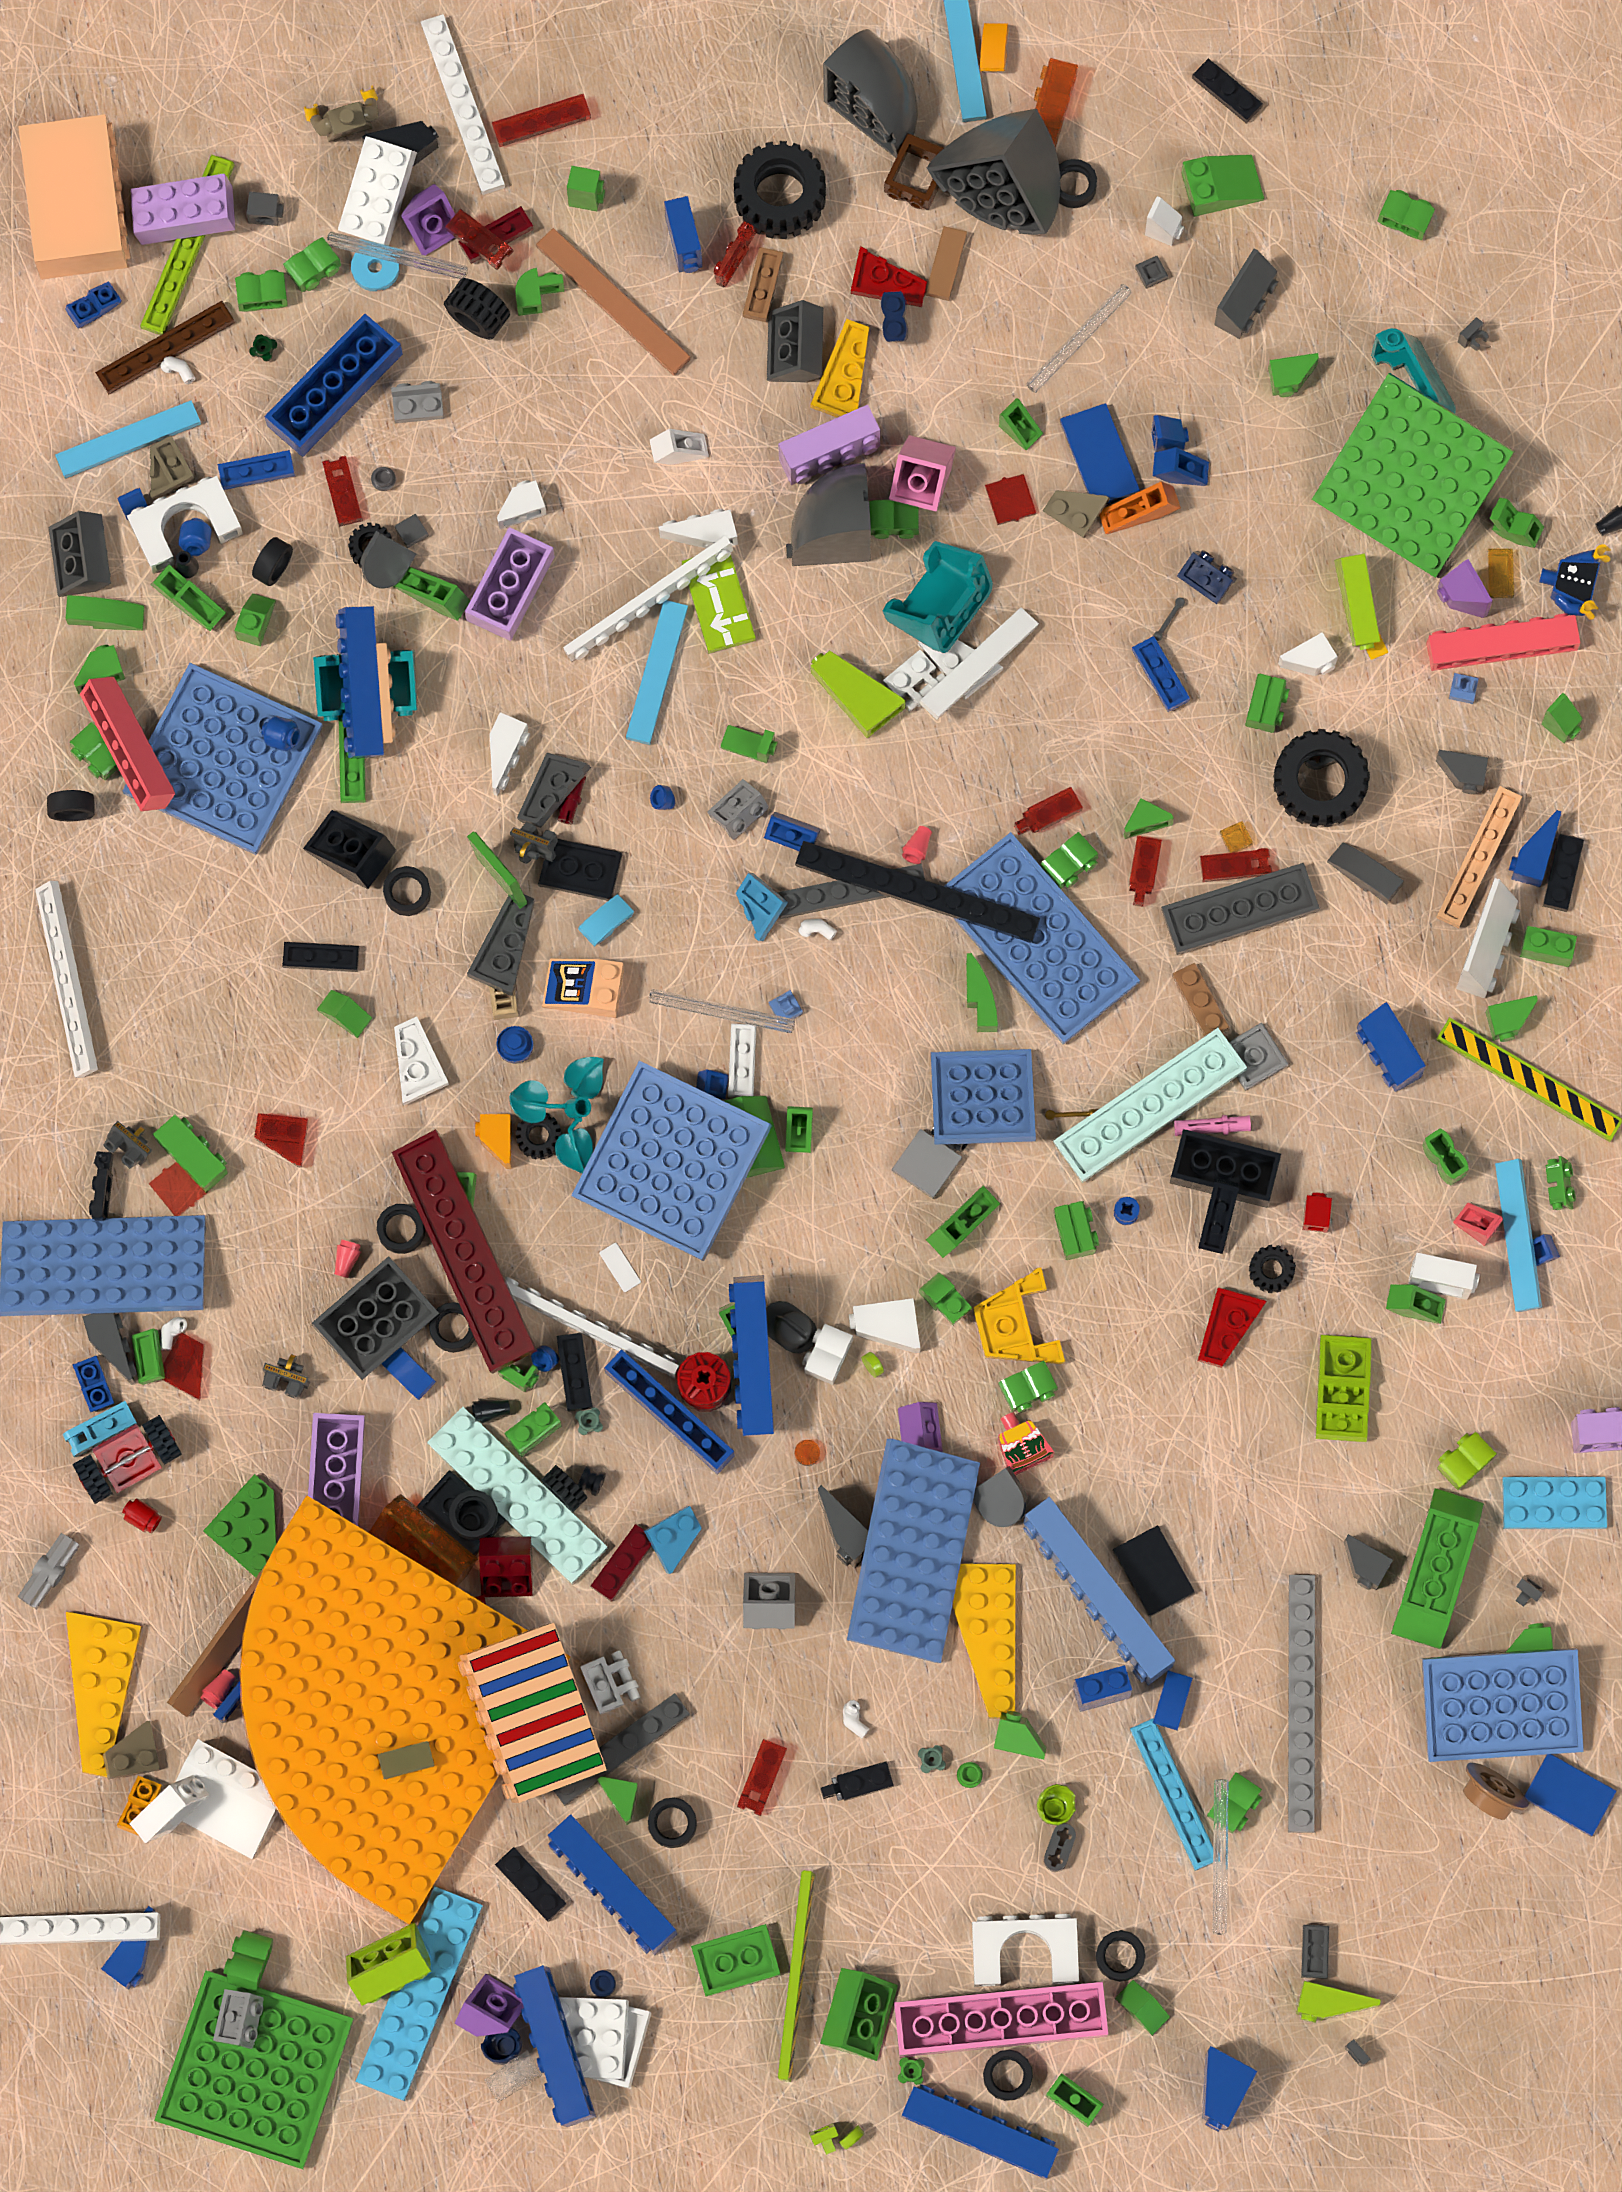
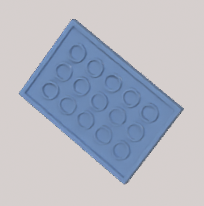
M1577 1648L1422 1658L1428 1762L1584 1752Z

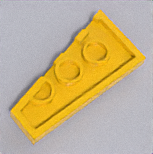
M846 318L810 408L837 418L858 409L869 335L868 326Z

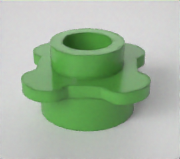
M906 2057L902 2058L899 2061L901 2066V2072L898 2075L899 2082L903 2084L906 2082H914L916 2085L923 2082L922 2069L925 2067L924 2061L922 2059L915 2061L909 2060ZM909 2069H913L914 2072L910 2074Z

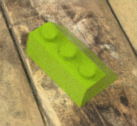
M415 1922L347 1955V1983L363 2006L367 2003H374L383 1995L391 1991H398L405 1984L413 1980H420L430 1973V1957Z

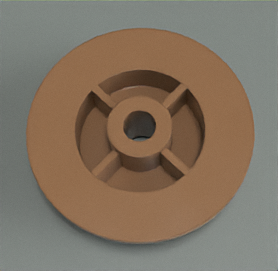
M1478 1763L1467 1764L1466 1772L1470 1780L1463 1788V1792L1480 1810L1494 1818L1505 1820L1513 1809L1525 1810L1528 1807V1801L1524 1794L1505 1777Z

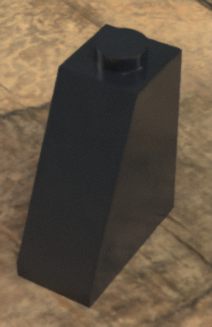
M423 121L367 133L362 136L363 144L367 136L417 152L413 166L439 148L437 132L431 125L427 127Z

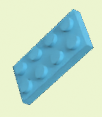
M1605 1477L1502 1478L1503 1529L1607 1528Z

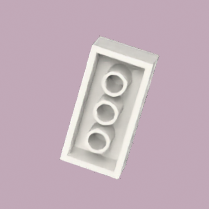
M366 136L338 230L389 246L417 152Z

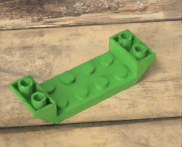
M1436 1488L1434 1489L1403 1598L1391 1631L1392 1635L1441 1649L1480 1523L1484 1503Z

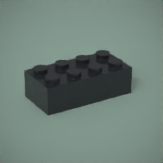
M1183 1129L1170 1184L1212 1194L1216 1177L1240 1183L1237 1201L1268 1208L1281 1153Z

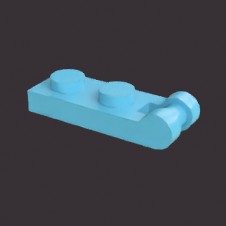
M126 1401L66 1431L63 1433V1437L66 1442L70 1443L72 1447L70 1451L75 1458L137 1424ZM84 1433L87 1440L81 1443L78 1436Z

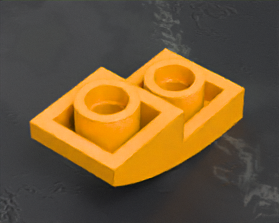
M984 23L980 71H1005L1006 45L1009 32L1008 23Z
M138 1775L129 1793L128 1802L117 1823V1827L138 1835L129 1823L159 1795L162 1785Z

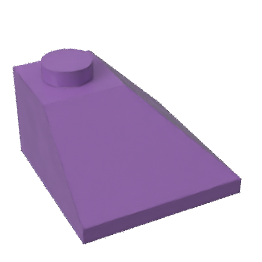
M435 184L413 196L401 215L423 257L464 232L445 193Z
M1469 559L1463 561L1440 579L1437 594L1443 603L1446 602L1450 609L1480 618L1488 616L1492 599Z
M485 1973L464 2002L454 2024L476 2037L506 2033L522 2013L521 2009L524 2008L522 1999L517 1997L515 1990Z

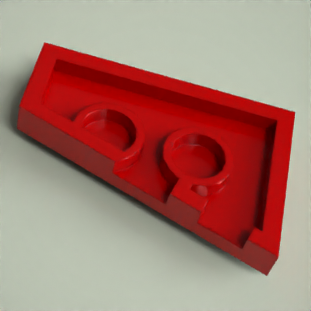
M860 246L851 294L881 300L884 292L901 291L906 297L907 305L923 306L927 281L903 268L899 269L888 263L886 259L880 256L877 257Z
M1218 1287L1197 1361L1222 1368L1267 1301Z

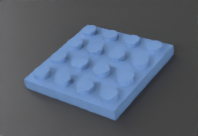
M1031 1049L931 1052L934 1145L1036 1141Z

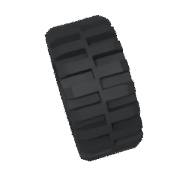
M773 141L765 143L766 147L762 149L760 146L753 148V155L746 154L742 158L743 164H739L736 169V177H734L733 184L736 210L739 216H743V222L747 227L753 225V231L757 234H761L763 231L766 233V237L772 239L774 235H780V239H787V235L792 233L796 237L801 235V229L804 228L808 231L813 227V220L818 221L821 216V210L824 209L826 203L824 170H821L819 160L817 158L812 159V152L808 149L801 151V145L793 143L792 146H789L787 141H780L779 145H773ZM785 174L794 177L801 183L803 193L795 202L789 205L774 206L766 203L758 196L757 187L765 178L771 175Z
M1318 729L1317 732H1312L1311 730L1304 732L1302 736H1296L1284 747L1277 760L1273 775L1274 792L1277 793V800L1280 805L1284 806L1285 812L1289 816L1293 815L1297 818L1296 821L1301 824L1306 822L1311 827H1317L1318 825L1330 827L1337 822L1340 824L1357 811L1366 796L1370 780L1367 759L1363 757L1362 749L1359 745L1355 746L1350 737L1346 736L1345 738L1339 735L1340 732L1338 731L1326 732V729ZM1327 756L1334 759L1342 767L1345 775L1344 787L1333 799L1327 801L1314 800L1301 790L1298 783V772L1302 764L1309 758Z

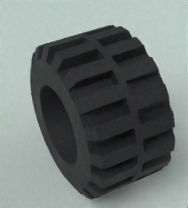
M462 278L444 301L447 312L458 324L472 334L488 340H492L510 317V311L506 304L493 291L483 284L468 278Z

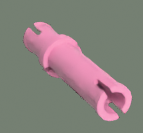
M1222 1115V1118L1174 1120L1175 1136L1182 1135L1183 1129L1201 1134L1223 1133V1135H1228V1132L1251 1131L1250 1115L1238 1117Z

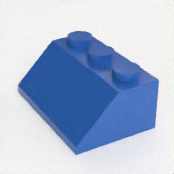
M1387 1002L1358 1023L1356 1035L1362 1045L1366 1044L1371 1051L1369 1053L1370 1059L1375 1066H1380L1384 1073L1382 1078L1389 1088L1392 1086L1394 1091L1397 1092L1422 1077L1426 1065Z

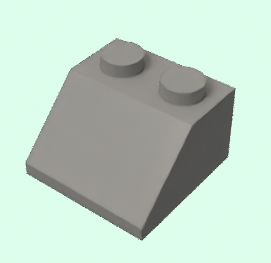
M744 1573L743 1628L795 1629V1573Z

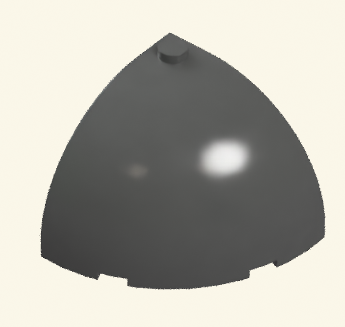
M869 29L859 31L841 44L823 63L824 102L896 158L907 134L914 135L918 117L915 90L905 67L891 50L890 46Z
M1037 109L1006 114L969 130L947 145L926 167L943 192L948 191L957 199L955 203L959 207L991 226L1002 230L1007 228L1019 231V234L1038 235L1046 234L1055 219L1060 198L1059 162L1051 135Z
M865 463L850 464L830 471L819 478L803 495L792 520L791 543L786 544L787 558H792V566L871 561V524Z

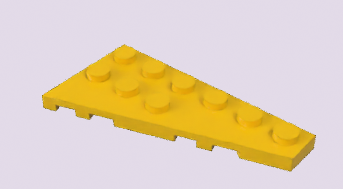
M960 1564L952 1607L989 1719H1000L1001 1712L1015 1711L1016 1564Z
M66 1612L82 1772L107 1778L103 1754L117 1743L142 1627Z

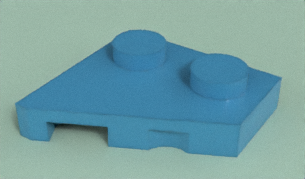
M748 873L737 890L736 895L740 904L744 907L747 920L752 922L756 934H754L755 939L764 941L788 902L754 873Z
M686 1506L644 1530L666 1573L670 1574L674 1571L702 1528L691 1507Z

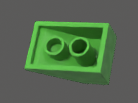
M1252 155L1205 156L1184 161L1182 164L1181 174L1193 217L1264 201Z

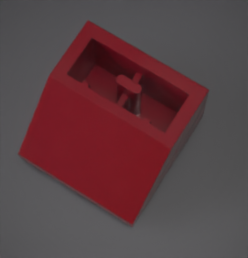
M531 1537L480 1538L479 1567L481 1595L485 1597L533 1596Z

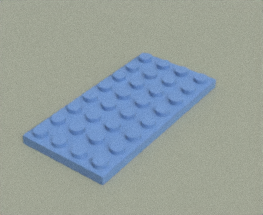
M1011 832L944 885V887L1040 918L1032 943L956 918L954 920L1063 1045L1140 983V979Z
M205 1215L105 1218L104 1221H95L94 1219L4 1221L2 1227L0 1316L204 1310Z
M892 1438L887 1439L847 1641L933 1663H941L980 1462Z

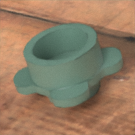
M599 1409L580 1410L576 1413L575 1418L579 1422L578 1432L581 1435H586L592 1431L600 1432L603 1429V1425L599 1421ZM588 1419L592 1421L590 1424L587 1423Z
M935 1745L933 1748L928 1749L921 1748L918 1751V1757L921 1758L922 1762L920 1769L923 1773H929L935 1769L941 1771L945 1768L946 1763L942 1760L941 1754L943 1749L941 1746ZM930 1757L934 1758L933 1762L929 1761Z

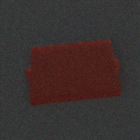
M1024 474L1011 478L1003 477L1000 481L985 485L997 525L1011 521L1019 522V519L1036 515Z
M177 1162L168 1169L164 1168L163 1172L149 1183L174 1216H179L189 1207H194V1203L208 1193Z

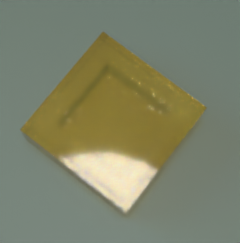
M1243 821L1219 832L1230 855L1253 845V841Z

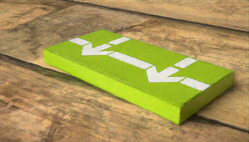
M731 555L722 562L717 561L711 565L710 570L704 575H697L690 580L688 586L708 654L756 641ZM690 559L683 560V561H682V565L685 564V563H686L687 561H689Z

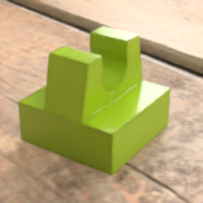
M833 2123L809 2132L814 2146L821 2143L826 2155L836 2151L832 2138L837 2137L838 2133Z

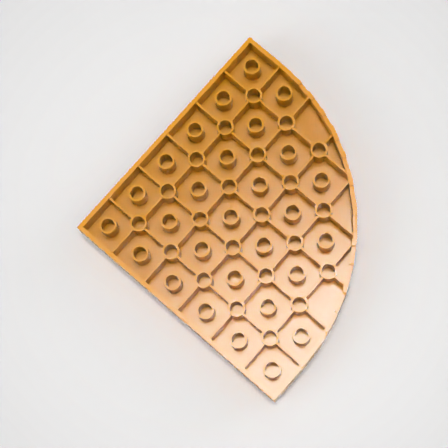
M306 1495L276 1543L262 1570L247 1614L242 1636L239 1668L240 1703L246 1738L257 1773L271 1802L289 1831H291L304 1849L339 1882L406 1925H410L499 1777L493 1765V1760L496 1759L494 1752L489 1750L485 1743L486 1729L484 1725H479L475 1711L478 1710L476 1701H471L466 1687L470 1686L467 1676L463 1677L458 1667V1662L461 1661L459 1656L528 1630ZM565 1653L567 1660H569L571 1656ZM425 1741L429 1742L435 1766L383 1779L377 1754Z

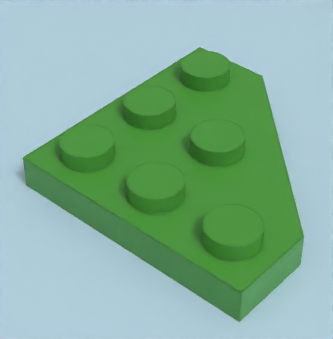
M256 1474L250 1478L203 1530L207 1536L255 1578L268 1561L276 1545L277 1538L275 1492Z

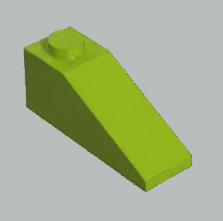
M1304 1981L1296 2014L1301 2015V2020L1316 2023L1317 2019L1324 2020L1376 2008L1380 2005L1381 2000Z

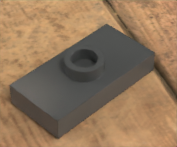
M1303 1925L1301 1978L1328 1979L1329 1926Z

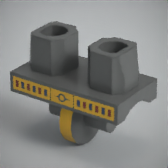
M526 822L520 829L513 827L510 835L514 837L515 852L519 853V860L527 864L532 859L538 860L539 857L551 862L556 857L554 848L558 842L556 833L546 830L539 837L537 836V827Z
M119 1121L112 1126L103 1144L109 1152L114 1153L118 1148L124 1151L125 1154L121 1160L129 1169L137 1164L141 1166L152 1151L146 1145L148 1141L142 1137L145 1132L144 1128L140 1127L135 1131L130 1126L126 1128Z
M291 1354L288 1360L279 1358L277 1365L285 1367V1369L268 1363L264 1364L263 1372L265 1375L262 1386L268 1390L276 1392L280 1380L288 1382L285 1395L299 1399L304 1388L308 1389L310 1381H308V1377L293 1372L294 1370L301 1373L304 1367L296 1363V1355Z

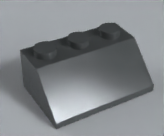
M1255 248L1242 266L1216 311L1214 325L1238 339L1241 338L1244 332L1249 333L1254 324L1252 318L1255 313L1260 314L1267 302L1264 300L1268 293L1272 294L1275 291L1279 282L1276 280L1278 271Z
M801 300L769 311L767 381L808 382L822 377L823 307Z
M77 511L49 527L57 595L59 597L96 592L111 584L102 514Z

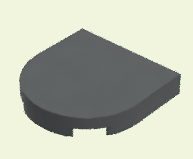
M376 531L361 557L360 564L362 565L363 578L376 588L385 589L392 587L403 578L416 553Z
M1010 1466L975 1488L973 1502L983 1518L990 1524L997 1527H1009L1019 1522L1025 1514L1027 1495Z

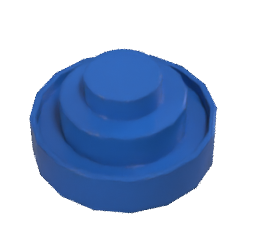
M519 1026L507 1027L501 1031L496 1042L497 1051L501 1058L513 1064L522 1063L527 1060L532 1054L534 1046L530 1033Z

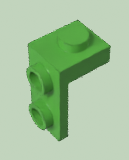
M728 725L721 743V749L767 763L769 756H774L778 742L775 741V732L765 729L762 736Z

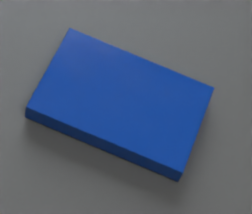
M1547 1754L1524 1796L1528 1802L1592 1837L1616 1790L1552 1754Z

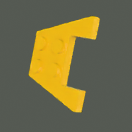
M1041 1267L973 1307L985 1358L1065 1364L1060 1340L1033 1345L1022 1301L1023 1296L1047 1291Z

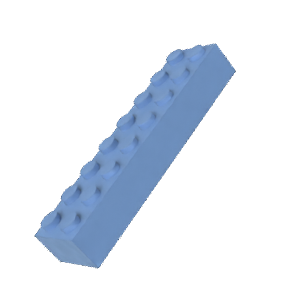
M1050 1496L1025 1514V1527L1023 1530L1031 1540L1036 1539L1040 1545L1039 1551L1047 1561L1051 1559L1055 1563L1056 1568L1054 1570L1062 1581L1068 1580L1072 1587L1070 1591L1078 1601L1081 1599L1084 1601L1087 1607L1085 1610L1094 1622L1096 1620L1100 1622L1103 1628L1101 1632L1109 1642L1114 1641L1117 1644V1653L1125 1663L1130 1661L1134 1668L1132 1672L1139 1682L1145 1681L1149 1686L1173 1668L1175 1659Z

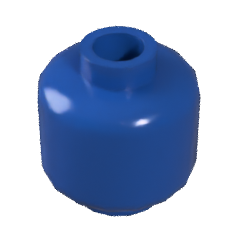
M199 518L185 521L180 528L178 542L180 548L183 551H187L191 556H199L205 553L210 548L212 529Z
M280 716L270 718L268 722L263 724L261 730L265 744L282 751H288L295 747L300 739V730L296 722Z

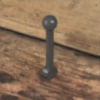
M1183 598L1176 599L1175 607L1159 631L1153 634L1156 641H1160L1163 638V632L1179 608L1184 607L1185 600Z

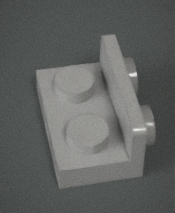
M425 381L421 385L412 386L408 383H402L391 388L395 423L444 419L440 383Z
M742 779L707 813L734 840L758 817L763 815L768 809V805L762 794Z
M224 1989L213 2041L252 2049L257 2038V2028L263 2012L264 1998L251 1993Z

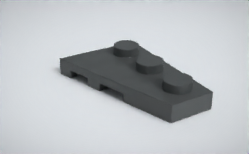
M546 753L517 819L522 823L528 822L541 828L591 767L581 761Z

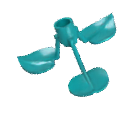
M599 1057L580 1058L567 1066L564 1072V1083L569 1088H572L571 1095L575 1098L567 1100L564 1104L546 1103L549 1096L546 1087L534 1080L521 1083L509 1096L512 1110L525 1122L538 1123L543 1121L546 1116L545 1108L564 1109L569 1118L575 1119L568 1128V1134H562L558 1137L555 1144V1153L560 1163L581 1174L593 1153L591 1136L585 1129L577 1128L574 1131L573 1129L579 1122H582V1117L590 1114L591 1103L588 1099L596 1097L601 1090L604 1059Z

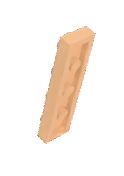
M377 643L383 744L393 743V738L395 737V725L391 722L394 703L393 699L390 698L389 688L392 687V676L388 674L391 654L390 650L387 649V643Z

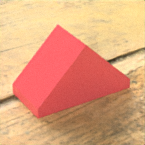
M1467 1203L1453 1223L1485 1246L1499 1228L1503 1218Z

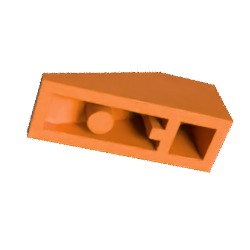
M1161 481L1104 508L1099 516L1105 534H1110L1159 519L1181 507L1174 487Z

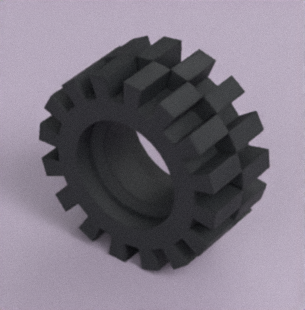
M370 522L367 523L366 527L361 524L359 525L360 529L357 530L355 528L353 536L350 535L349 537L350 543H348L350 555L355 564L358 563L360 568H362L360 561L364 553L362 551L364 541L371 539L376 531L392 539L384 526L381 528L378 523L372 526Z
M546 1113L545 1119L538 1123H528L522 1120L521 1123H518L516 1130V1140L519 1149L524 1152V1155L527 1157L531 1156L535 1160L536 1157L540 1158V1160L545 1159V1156L551 1157L555 1151L556 1141L562 1135L557 1120L554 1117H550L548 1113ZM535 1127L545 1128L549 1133L547 1141L543 1144L532 1143L529 1139L530 1131Z
M1268 1245L1266 1248L1263 1246L1258 1252H1255L1249 1266V1276L1254 1281L1255 1287H1260V1290L1263 1292L1267 1290L1268 1293H1273V1291L1278 1293L1283 1288L1286 1289L1292 1282L1295 1274L1296 1265L1293 1262L1292 1254L1289 1255L1288 1250L1281 1249L1279 1245H1276V1247ZM1275 1260L1279 1262L1282 1267V1273L1276 1278L1267 1277L1262 1270V1266L1266 1261Z
M557 1465L541 1479L543 1484L572 1512L588 1498L583 1490Z

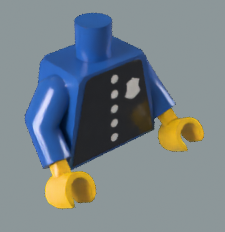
M1605 544L1597 546L1595 550L1577 553L1561 559L1557 571L1542 568L1539 583L1553 586L1550 598L1555 601V604L1564 613L1575 616L1586 615L1590 620L1595 618V615L1590 610L1599 609L1594 601H1592L1600 562L1597 561L1600 559L1607 563L1611 559L1608 555H1603L1605 551H1611Z

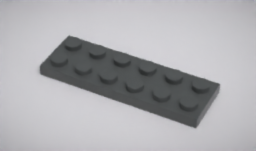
M1304 863L1161 907L1177 955L1308 915L1320 909Z

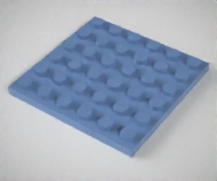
M189 663L148 741L175 792L166 809H159V811L257 855L323 724ZM274 716L293 720L300 730L298 744L288 751L269 747L264 742V737L261 734L263 724ZM126 784L122 792L133 798Z
M639 1061L571 1196L705 1261L772 1125Z

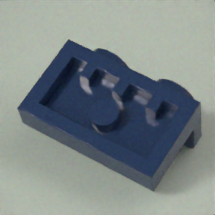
M1204 550L1201 552L1195 551L1184 564L1177 577L1215 604H1219L1230 586L1237 580L1233 576L1234 571L1224 564L1221 566L1213 561L1214 557Z

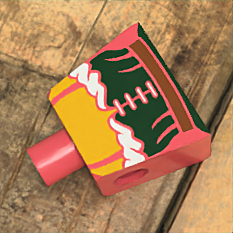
M1014 1412L1001 1418L1006 1431L998 1435V1442L1006 1467L1010 1466L1015 1475L1054 1457L1053 1449L1031 1420L1020 1424Z

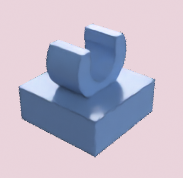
M1454 673L1449 699L1473 704L1479 678Z
M791 990L769 1002V1006L780 1025L803 1014Z

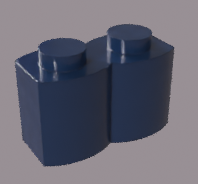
M901 291L884 292L881 299V308L885 316L882 327L884 338L887 342L906 341L908 337V324L904 317L907 310L906 297Z

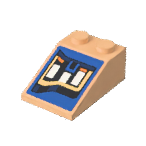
M550 958L542 1008L617 1018L624 974L623 963L601 959Z

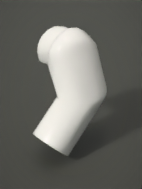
M168 356L160 364L162 371L165 373H171L172 370L178 372L186 385L196 379L184 360Z
M805 919L801 922L798 930L803 937H809L811 933L819 932L829 941L837 933L836 929L822 919Z
M175 1317L162 1326L160 1336L161 1350L172 1351L173 1338L187 1328V1321L184 1318Z
M850 1700L843 1707V1723L848 1729L863 1739L869 1728L859 1721V1703L855 1700Z

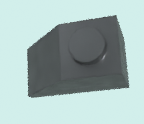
M1439 749L1436 762L1456 789H1461L1466 794L1481 793L1484 787L1488 757Z
M1348 1534L1344 1541V1546L1353 1577L1358 1580L1357 1584L1367 1590L1371 1588L1376 1590L1393 1559Z

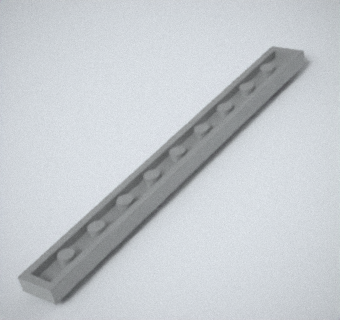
M1289 1575L1288 1833H1314L1315 1575Z

